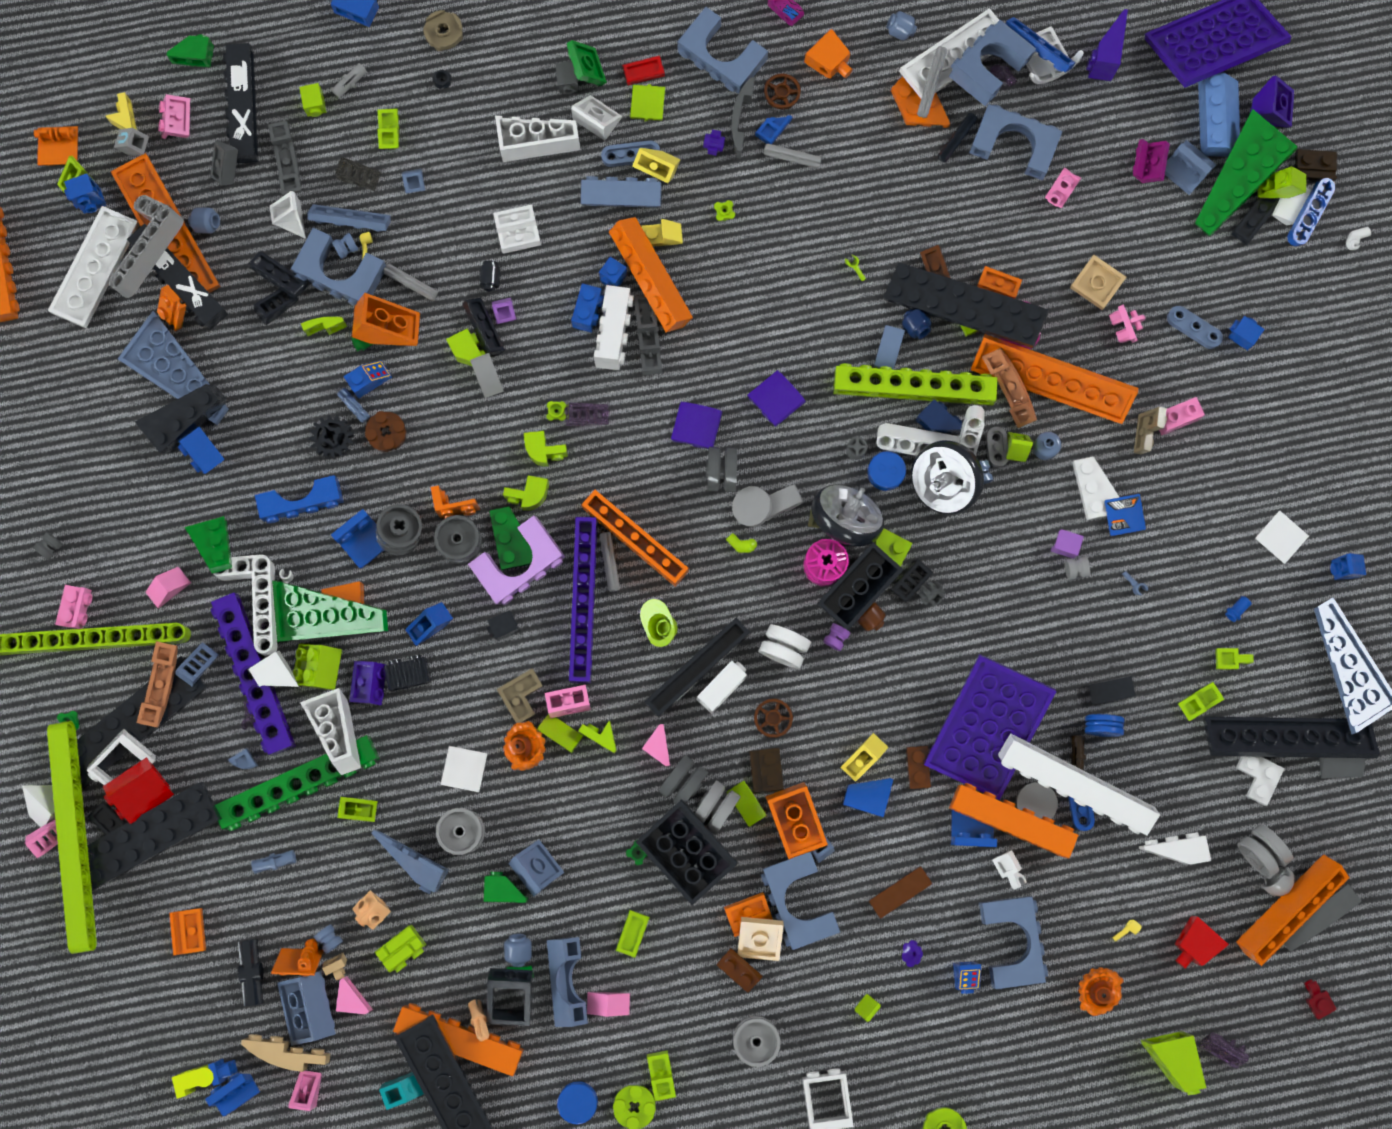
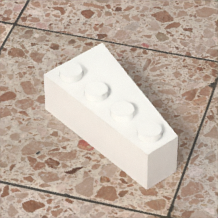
M606 285L602 307L604 314L601 315L599 323L601 334L597 335V347L594 352V361L597 368L620 370V364L624 365L625 353L622 350L623 345L627 346L628 334L625 333L626 326H630L631 314H628L629 307H633L634 295H631L630 288Z
M338 688L300 702L328 757L338 772L343 775L361 768L349 702L342 691Z

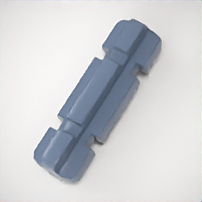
M343 388L338 392L337 396L344 401L345 405L356 415L360 422L364 423L369 419V414L363 410L362 406L351 396L347 389Z

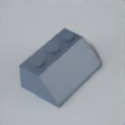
M321 971L315 972L314 976H300L277 983L291 1046L316 1041L336 1034L334 1029L335 1023L330 1011V1001L327 998L325 980Z

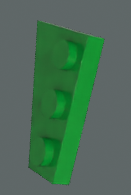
M510 507L490 510L501 570L531 565L533 558L532 549L517 527L520 524Z
M224 516L185 527L212 574L232 568L227 520Z

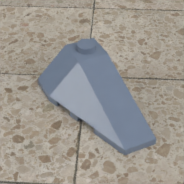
M378 830L372 831L371 834L409 876L420 885L419 889L428 894L438 892L449 872L448 868Z

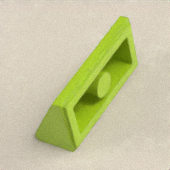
M549 714L537 728L538 731L571 753L583 737L582 734L558 718H550Z
M745 781L729 790H733L741 796L735 806L749 827L767 816Z

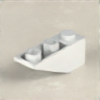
M1198 832L1185 834L1186 838L1178 839V836L1166 837V842L1158 843L1157 839L1145 841V845L1139 846L1140 850L1183 864L1211 861L1206 836H1199Z

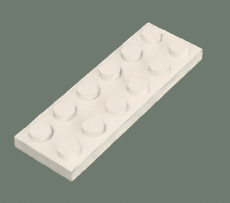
M989 8L902 66L899 72L918 96L922 98L938 46L947 48V54L935 93L953 81L949 77L953 70L951 68L953 62L957 58L961 59L964 51L969 46L972 48L976 39L980 35L984 36L987 28L991 24L995 25L999 19ZM991 55L981 56V62Z
M102 206L48 311L87 328L109 285L110 278L118 268L130 244L127 238L138 229L139 222Z

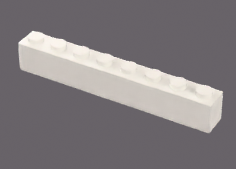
M1011 733L998 754L1001 764L1011 770L1015 768L1020 771L1019 773L1028 779H1031V777L1037 779L1040 785L1056 789V792L1063 797L1070 796L1074 798V801L1083 807L1086 805L1092 807V810L1101 816L1104 814L1108 815L1113 822L1118 825L1122 823L1127 825L1136 834L1141 832L1148 835L1160 816L1154 806Z

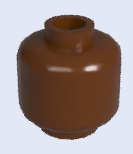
M874 602L857 622L866 631H877L885 623L883 621L885 619V612Z

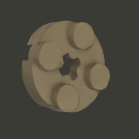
M439 10L427 17L423 32L426 41L437 51L451 49L462 41L463 27L456 14ZM440 27L448 28L447 32L444 34L439 33Z

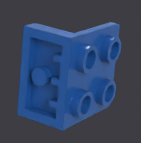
M364 509L331 534L334 540L341 545L360 569L384 551L376 539V523Z
M952 810L951 845L997 847V839H994L993 827Z

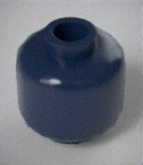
M911 309L904 314L902 327L911 338L922 339L930 333L932 322L923 311Z

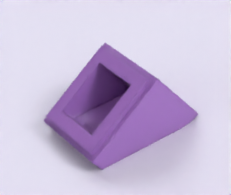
M511 298L492 302L497 324L516 320Z

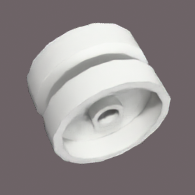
M770 624L766 636L771 641H763L758 652L778 663L794 669H800L804 658L799 653H807L811 641L794 631Z

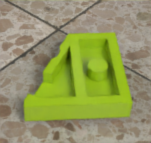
M884 528L876 540V545L899 566L902 565L912 545L911 542Z

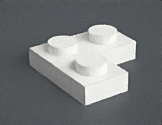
M1241 756L1236 769L1254 777L1246 797L1267 806L1284 768L1263 757Z

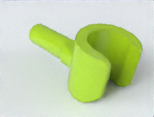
M851 254L854 262L850 264L848 259L845 258V263L856 271L861 281H864L866 278L858 266L859 259Z

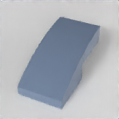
M885 325L874 367L887 366L894 370L905 330Z

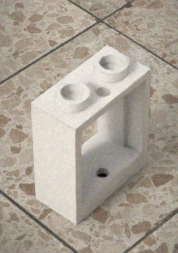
M731 661L697 696V701L712 714L746 679V668L738 661L736 663Z
M123 729L88 765V776L95 782L100 781L103 785L113 780L98 765L119 743L141 761L147 757L153 763L156 755Z
M840 1068L829 1069L827 1074L819 1075V1071L806 1073L807 1076L802 1077L809 1129L854 1127L846 1073L844 1071L840 1072ZM840 1079L845 1115L814 1120L809 1083Z

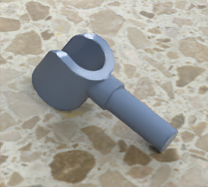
M1126 571L1122 574L1133 586L1132 590L1135 595H1142L1138 590L1139 586L1143 590L1148 591L1146 584L1138 583Z

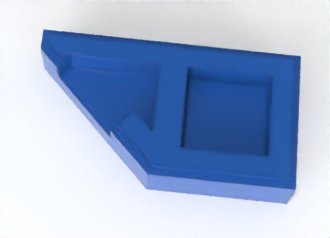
M788 115L781 118H767L755 132V136L766 144H773L792 121L793 117Z

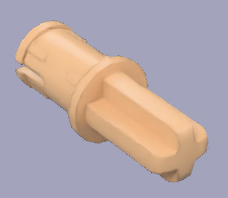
M472 1000L468 1003L472 1018L470 1023L474 1026L477 1039L482 1042L489 1038L486 1024L487 1016L484 1015L481 1000H477V1003L476 1000Z

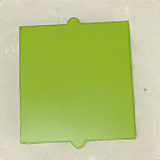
M651 84L647 86L633 85L630 118L644 119L645 121H662L665 87L651 86Z

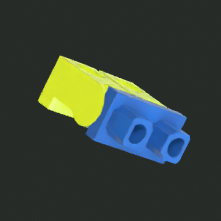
M222 1058L173 1076L172 1081L177 1099L196 1091V1086L207 1087L211 1084L215 1086L228 1080L229 1076L238 1072L235 1060L224 1063Z

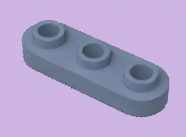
M654 141L609 145L602 150L601 158L602 162L608 167L633 165L639 148L660 151V147ZM629 153H633V154H634V156L631 157V158L628 157L627 155H628ZM609 156L615 157L613 160L608 159Z
M1175 306L1167 314V321L1171 326L1202 346L1214 349L1221 344L1223 340L1221 331L1186 308ZM1176 313H1180L1182 318H1178ZM1193 324H1197L1199 329H1195ZM1210 335H1214L1216 340H1212Z

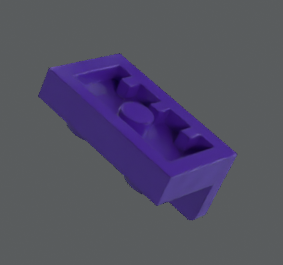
M354 661L349 702L382 705L386 677L384 666L386 664Z

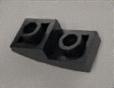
M1132 675L1089 684L1093 705L1136 696Z

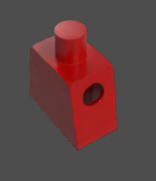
M1191 916L1175 942V945L1182 951L1175 961L1184 969L1192 961L1197 965L1203 966L1229 944L1198 916Z

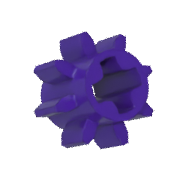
M712 129L711 134L706 133L703 148L708 149L707 154L717 156L718 151L723 152L725 137L721 136V131Z

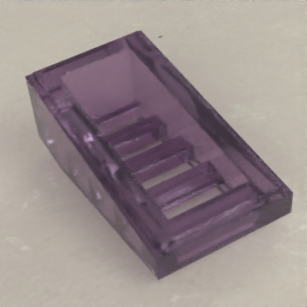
M567 404L566 426L609 424L608 404ZM581 410H585V418H581ZM590 410H593V419H590ZM598 410H601V419H598ZM573 411H576V418H573Z

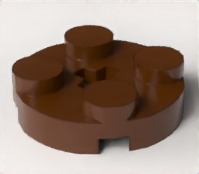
M388 411L377 412L369 419L365 428V437L369 444L380 452H388L400 448L407 435L403 420L397 414ZM389 427V431L391 432V434H386L383 437L381 430L383 428Z

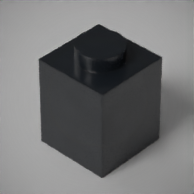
M510 610L487 620L490 625L486 627L491 638L495 637L497 641L520 631Z

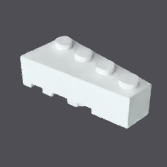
M495 116L503 162L581 150L576 120L550 119L549 121H543L540 118L526 120L520 119V117H512L510 119Z

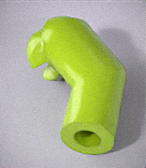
M734 533L726 539L739 553H750L757 547L756 540H740Z

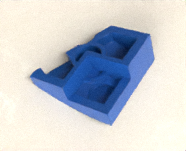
M887 778L848 785L842 805L884 817L893 779Z

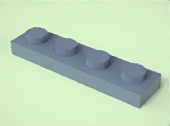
M315 204L311 206L307 213L308 220L315 221L316 223H333L336 226L347 225L357 229L369 228L378 232L386 231L391 223V215Z

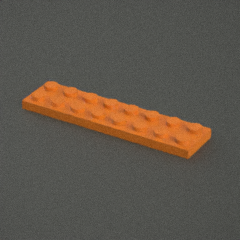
M146 153L111 171L140 226L150 223L149 220L134 209V202L142 195L168 205L181 216ZM184 221L182 227L167 248L210 293L221 286Z
M984 334L970 369L979 374H990L982 357L1002 348L1017 370L1027 391L1123 424L1139 389Z

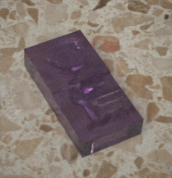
M1211 1032L1201 1040V1048L1236 1069L1248 1062L1249 1055L1244 1053L1246 1046L1242 1045L1239 1049L1236 1048L1235 1039L1228 1042L1222 1036Z

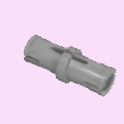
M358 63L347 75L344 74L342 76L343 79L330 90L340 99L351 87L354 88L356 86L355 83L368 72ZM353 75H355V77H354L345 87H343V85H344Z

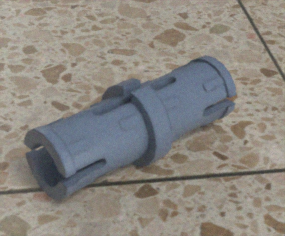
M294 850L276 855L275 853L270 854L269 857L251 861L254 874L270 869L277 870L284 865L296 863V855Z

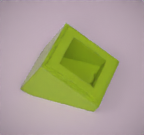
M866 994L855 1007V1012L868 1022L880 1009L881 1005Z

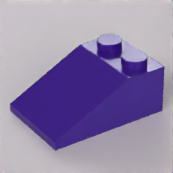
M1124 9L1099 42L1096 50H1092L1091 58H1088L1086 70H1089L1088 78L1112 81L1121 64L1128 9Z

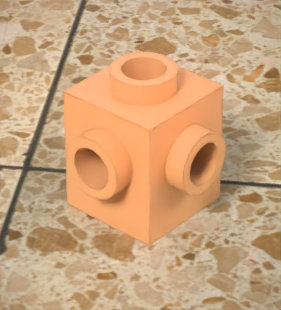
M371 890L352 908L357 915L355 917L356 921L361 926L367 925L372 930L391 912L385 902Z

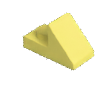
M125 92L117 94L118 102H116V107L119 113L106 115V118L119 129L134 128L137 130L131 100Z
M661 219V224L642 226L652 246L683 244L680 223Z

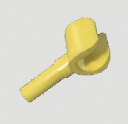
M370 232L360 235L362 259L367 253V244L373 243Z
M1129 920L1125 928L1112 938L1116 942L1129 931L1136 935L1142 926L1135 920Z

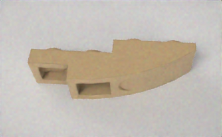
M250 1034L249 1038H245L241 1042V1045L258 1058L288 1070L303 1072L307 1070L308 1063L326 1065L330 1061V1053H324V1049L315 1048L308 1052L303 1051V1047H290V1050H288L289 1041H283V1037L270 1036V1039H262V1035Z

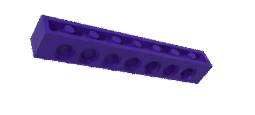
M576 517L570 683L591 684L597 547L596 517Z
M231 593L211 601L213 606L211 613L214 619H217L219 622L218 632L222 639L225 638L227 644L225 646L228 657H232L234 662L232 669L234 674L240 678L241 684H239L241 693L247 697L248 703H246L249 713L253 714L256 722H253L256 732L261 734L263 751L268 753V755L274 756L296 747L274 686L262 685L259 687L255 679H248V669L262 661L263 657L254 647V633L240 596L236 593ZM233 613L234 620L231 623H227V616ZM241 632V639L238 642H234L233 637L235 633ZM248 651V658L242 661L240 658L241 653ZM261 688L263 695L260 699H256L255 692ZM268 707L270 715L264 719L262 711ZM272 727H276L277 735L271 738L269 730Z

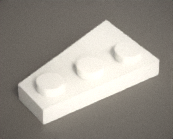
M1094 457L1073 461L1072 464L1086 519L1092 520L1106 517L1104 501L1119 498L1118 494Z

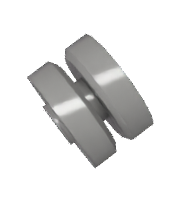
M717 780L711 789L706 791L695 812V815L702 823L705 822L709 815L712 816L707 828L715 835H717L741 797L732 790L722 800L720 797L725 791V785Z
M455 808L447 811L439 819L436 826V838L439 845L446 852L453 855H465L474 852L482 844L485 837V826L482 818L476 812L469 809ZM459 827L464 831L462 835H457Z
M1259 824L1252 830V838L1244 837L1237 844L1239 851L1249 864L1268 879H1272L1279 873V866L1285 867L1293 860V855L1287 845L1271 829L1263 824Z
M750 1016L743 1019L736 1026L733 1033V1046L736 1055L743 1063L753 1067H762L771 1063L776 1058L780 1050V1037L776 1027L770 1020L762 1016ZM755 1038L761 1040V1043H758L757 1046L753 1044V1039Z

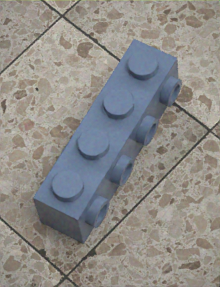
M587 176L586 180H581L582 206L661 208L662 183L657 182V178H646V181H638V178L627 177L626 181H618V177H606V180H598V177Z

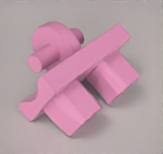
M1064 168L1045 198L1054 206L1062 208L1081 180V177L1072 174L1067 168Z
M1124 304L1118 306L1119 310L1109 315L1113 326L1124 322L1126 327L1116 332L1118 341L1123 343L1131 340L1134 343L1138 340L1132 325H1135L1137 331L1143 329L1141 322L1146 318L1144 315L1138 316L1136 310L1130 312L1132 319H1129Z

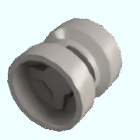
M1086 556L1080 557L1076 561L1072 558L1065 560L1067 578L1075 579L1077 575L1081 577L1090 576V564Z

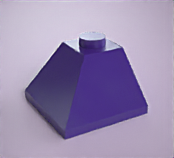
M1272 76L1253 98L1250 113L1252 109L1255 110L1273 126L1292 127L1294 90L1279 77Z

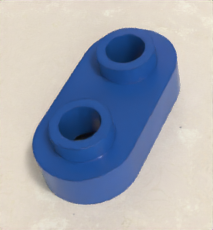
M1069 796L1073 826L1079 831L1090 830L1095 823L1092 807L1088 805L1083 807L1076 803L1074 798ZM1081 817H1084L1086 819L1084 825L1080 824L1079 819Z

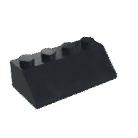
M872 542L817 604L848 631L904 569Z

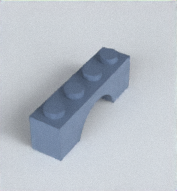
M579 937L547 940L555 1027H573L588 1024L586 1002L576 994L572 982L573 968L577 961L581 959Z

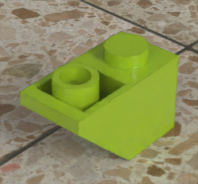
M1292 166L1277 171L1258 188V197L1291 198L1306 193V174Z
M468 328L446 339L457 362L472 366L471 359L485 355L484 350L479 351L477 347L479 341L475 333L470 334Z

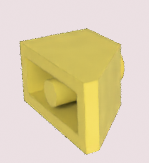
M639 148L632 167L669 183L675 175L680 159L664 151Z
M873 733L840 768L856 782L883 755L888 746Z

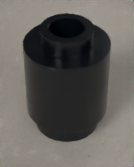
M483 261L480 267L479 286L484 291L493 292L500 286V267H498L499 263L496 261Z

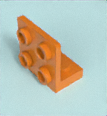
M439 485L431 487L435 512L440 518L445 519L460 514L471 516L480 510L475 499L450 504L445 490L442 491Z

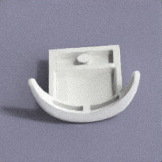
M1052 26L1036 33L1068 56ZM1082 50L1078 51L1075 54V56L1071 58L1074 62H1076L1075 65L1080 61L1084 54ZM1037 51L1034 52L1032 58L1026 64L1030 71L1029 76L1035 84L1048 83L1066 74L1064 71L1060 72L1055 69L1054 64L1049 60L1046 61L1040 58Z

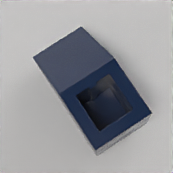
M935 399L915 420L925 430L938 433L959 434L962 428V421L957 416H952L947 411V407Z

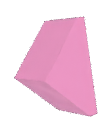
M176 567L156 576L146 590V594L156 607L160 608L191 584L183 571Z
M660 724L642 750L664 766L669 767L670 762L664 724Z
M348 976L342 978L339 982L336 1011L358 1014L371 1012L373 1009Z
M588 992L587 1014L606 1017L629 1015L630 993Z
M311 1071L299 1073L288 1105L289 1108L311 1111L317 1106L321 1073Z

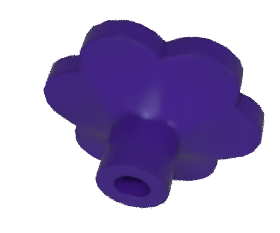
M910 940L909 943L903 945L902 960L906 962L908 967H914L915 964L918 965L923 957L922 948L918 946L915 940Z

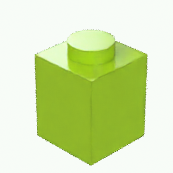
M319 83L299 87L303 109L307 116L318 117L323 113H327L323 91Z

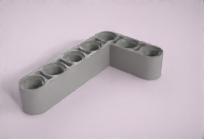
M146 195L136 199L134 209L149 220L150 223L109 281V286L125 298H130L136 293L184 222L183 218L168 205Z

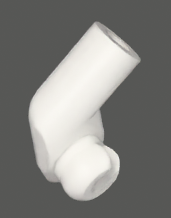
M1364 227L1351 231L1346 241L1347 248L1349 250H1357L1360 247V239L1371 235L1370 228Z

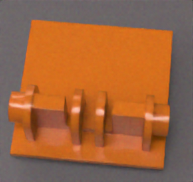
M78 126L42 127L34 130V137L38 138V166L66 165L69 156H73L78 161Z
M315 939L307 940L303 949L281 948L271 974L314 976L324 951L318 950V943Z

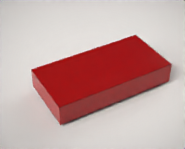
M660 55L622 65L627 86L665 76Z

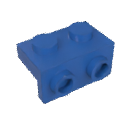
M236 1073L228 1079L229 1083L223 1087L220 1085L210 1092L211 1095L205 1099L209 1107L217 1106L224 1117L259 1094L260 1090L251 1074Z

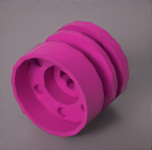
M821 539L813 543L808 549L803 562L804 572L807 578L816 585L831 586L835 584L846 572L849 564L845 547L832 539ZM830 558V563L824 565L823 559Z

